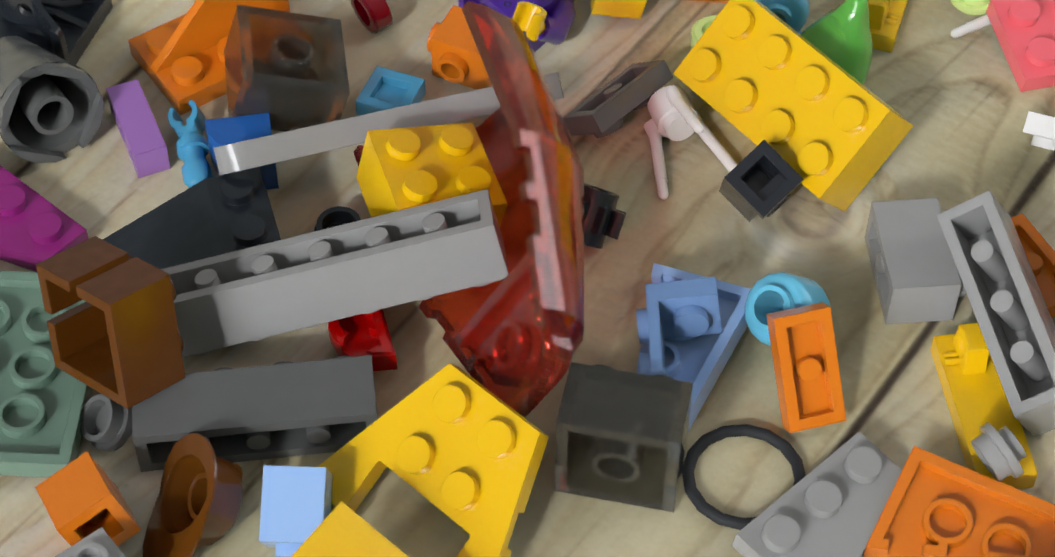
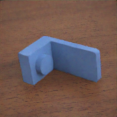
M716 277L645 284L647 308L636 309L639 343H649L650 352L639 353V368L642 389H654L657 410L669 409L664 339L722 333Z

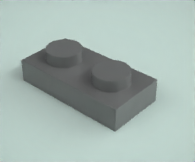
M665 60L633 63L562 119L571 136L594 134L596 138L608 136L622 127L624 124L622 118L630 111L646 107L650 97L673 79V76Z

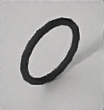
M749 424L721 426L702 435L687 451L681 471L685 493L697 511L718 525L738 530L743 529L756 517L741 518L722 513L707 503L696 487L694 476L698 457L709 445L728 437L747 436L763 440L780 450L790 463L794 476L793 486L806 476L801 457L788 441L769 429Z

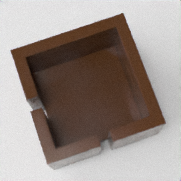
M97 236L36 264L44 310L53 315L81 300L86 301L47 321L54 362L57 368L127 409L186 378L182 357L184 342L178 330L174 305L176 290L170 279V274L137 257L132 258L126 251Z

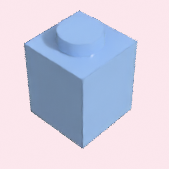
M263 465L259 542L267 547H276L275 557H292L296 550L331 513L333 475L326 467Z

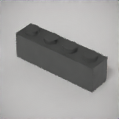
M372 355L357 357L337 356L332 359L296 363L283 361L266 366L236 369L223 367L213 371L186 373V378L132 407V439L141 472L164 470L166 460L173 446L184 435L198 433L206 437L214 449L215 456L233 463L336 452L378 419Z

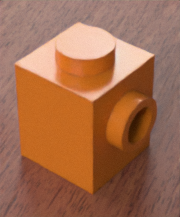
M453 5L441 23L436 22L433 25L428 36L427 50L431 52L432 75L476 90L493 86L510 61V23Z
M88 451L35 487L56 530L70 546H73L101 527L117 547L141 530L118 487Z

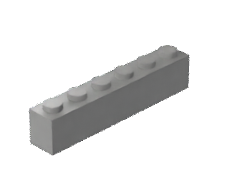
M488 189L160 269L170 274V279L176 290L174 305L178 330L184 342L182 357L201 355L211 350L248 341H259L269 336L302 328L316 327L326 322L359 314H370L380 309L417 300H427L437 295L470 287L485 286L491 282L509 278L504 241Z

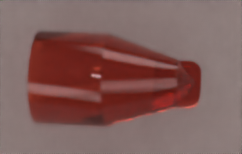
M467 1L462 11L501 106L475 129L508 203L500 225V231L504 241L509 275L503 280L491 282L485 286L470 287L422 300L419 309L426 318L436 319L445 330L442 339L471 377L525 418L564 377L569 369L572 356L583 341L584 169L532 45L518 23L487 6ZM358 145L353 152L358 167L364 147L362 145Z

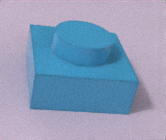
M376 66L355 101L357 116L422 102L426 95L425 79Z

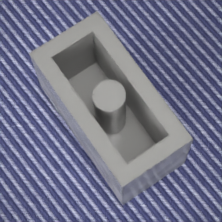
M938 198L871 202L865 242L885 324L953 320L958 298L966 294L937 214L942 213Z

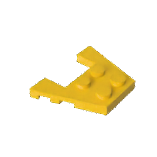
M449 363L317 467H326L333 475L332 504L336 507L342 501L354 512L385 468L388 467L470 534V538L456 557H510L512 550L508 548V544L519 512H525L549 436L460 367Z

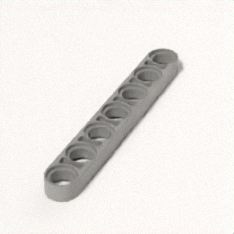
M559 72L214 147L213 150L219 175L365 143L368 130L450 124L564 98Z

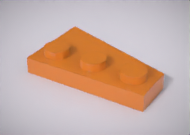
M914 446L865 547L864 557H1055V505Z

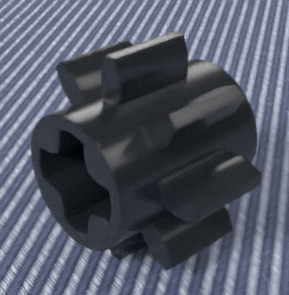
M585 183L579 184L576 196L564 192L556 216V220L567 223L563 237L598 249L603 248L606 236L618 239L626 216V212L615 209L619 195Z

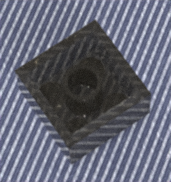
M237 5L224 49L228 116L235 117L269 112L271 130L282 132L340 120L350 94L341 20Z
M571 362L556 419L555 491L674 512L686 455L693 383L675 380L665 375L650 376L615 370L606 365H586Z

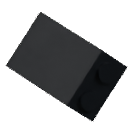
M260 167L206 178L102 240L126 251L132 258L137 257L158 269H164L278 241L281 238Z

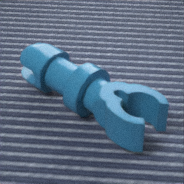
M190 100L188 103L192 108V112L186 119V125L183 124L182 118L175 109L170 108L168 112V121L179 138L176 142V151L178 158L184 161V165L181 168L183 181L189 188L206 178L213 177L211 166L205 159L209 153L208 141L203 136V131L205 130L204 120L206 118L193 100Z

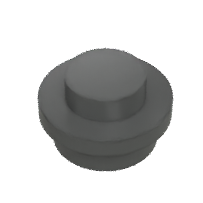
M103 394L94 395L87 401L82 411V435L99 450L111 452L119 449L132 434V407L127 409Z

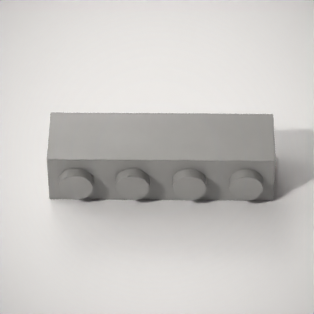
M989 190L937 214V217L1013 415L1034 437H1037L1055 429V325L1011 216Z

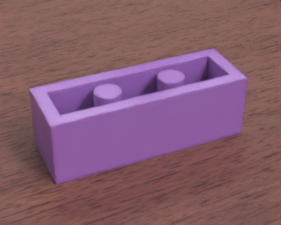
M138 79L106 88L111 113L138 178L171 169L167 146Z

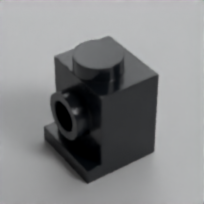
M763 140L724 177L719 192L750 222L757 215L761 219L770 217L791 196V192L804 179Z

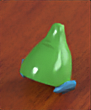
M846 0L811 24L803 32L795 30L864 85L872 61L873 47L867 0Z

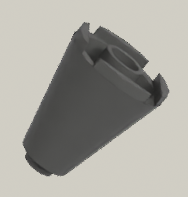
M5 36L0 38V136L2 140L18 157L34 163L58 162L67 158L64 152L66 153L78 145L83 149L92 141L102 124L104 111L103 98L93 78L80 67L22 37Z

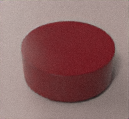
M350 0L355 14L368 31L378 33L392 25V14L385 0Z

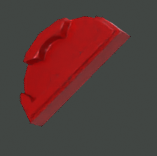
M383 309L370 314H359L328 322L330 343L338 356L357 357L372 355L373 371L398 370L396 354Z

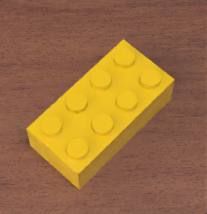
M729 0L673 73L757 146L765 140L804 179L801 184L819 199L844 212L913 128L910 122L757 0Z

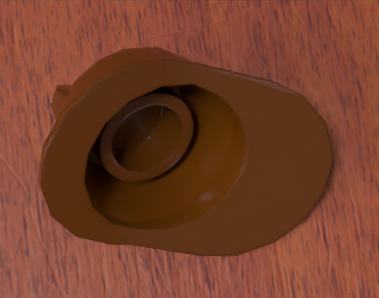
M198 433L184 435L173 446L166 460L160 491L143 541V557H192L196 547L212 545L221 539L233 527L238 518L242 504V467L215 456L214 449L209 440Z

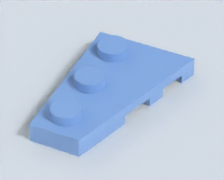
M653 263L651 274L652 283L707 278ZM716 280L722 333L664 339L669 409L657 410L654 389H642L638 359L632 398L634 414L636 416L685 431L690 430L748 326L745 321L744 306L748 293L751 290L750 288ZM649 343L640 346L639 353L650 352Z

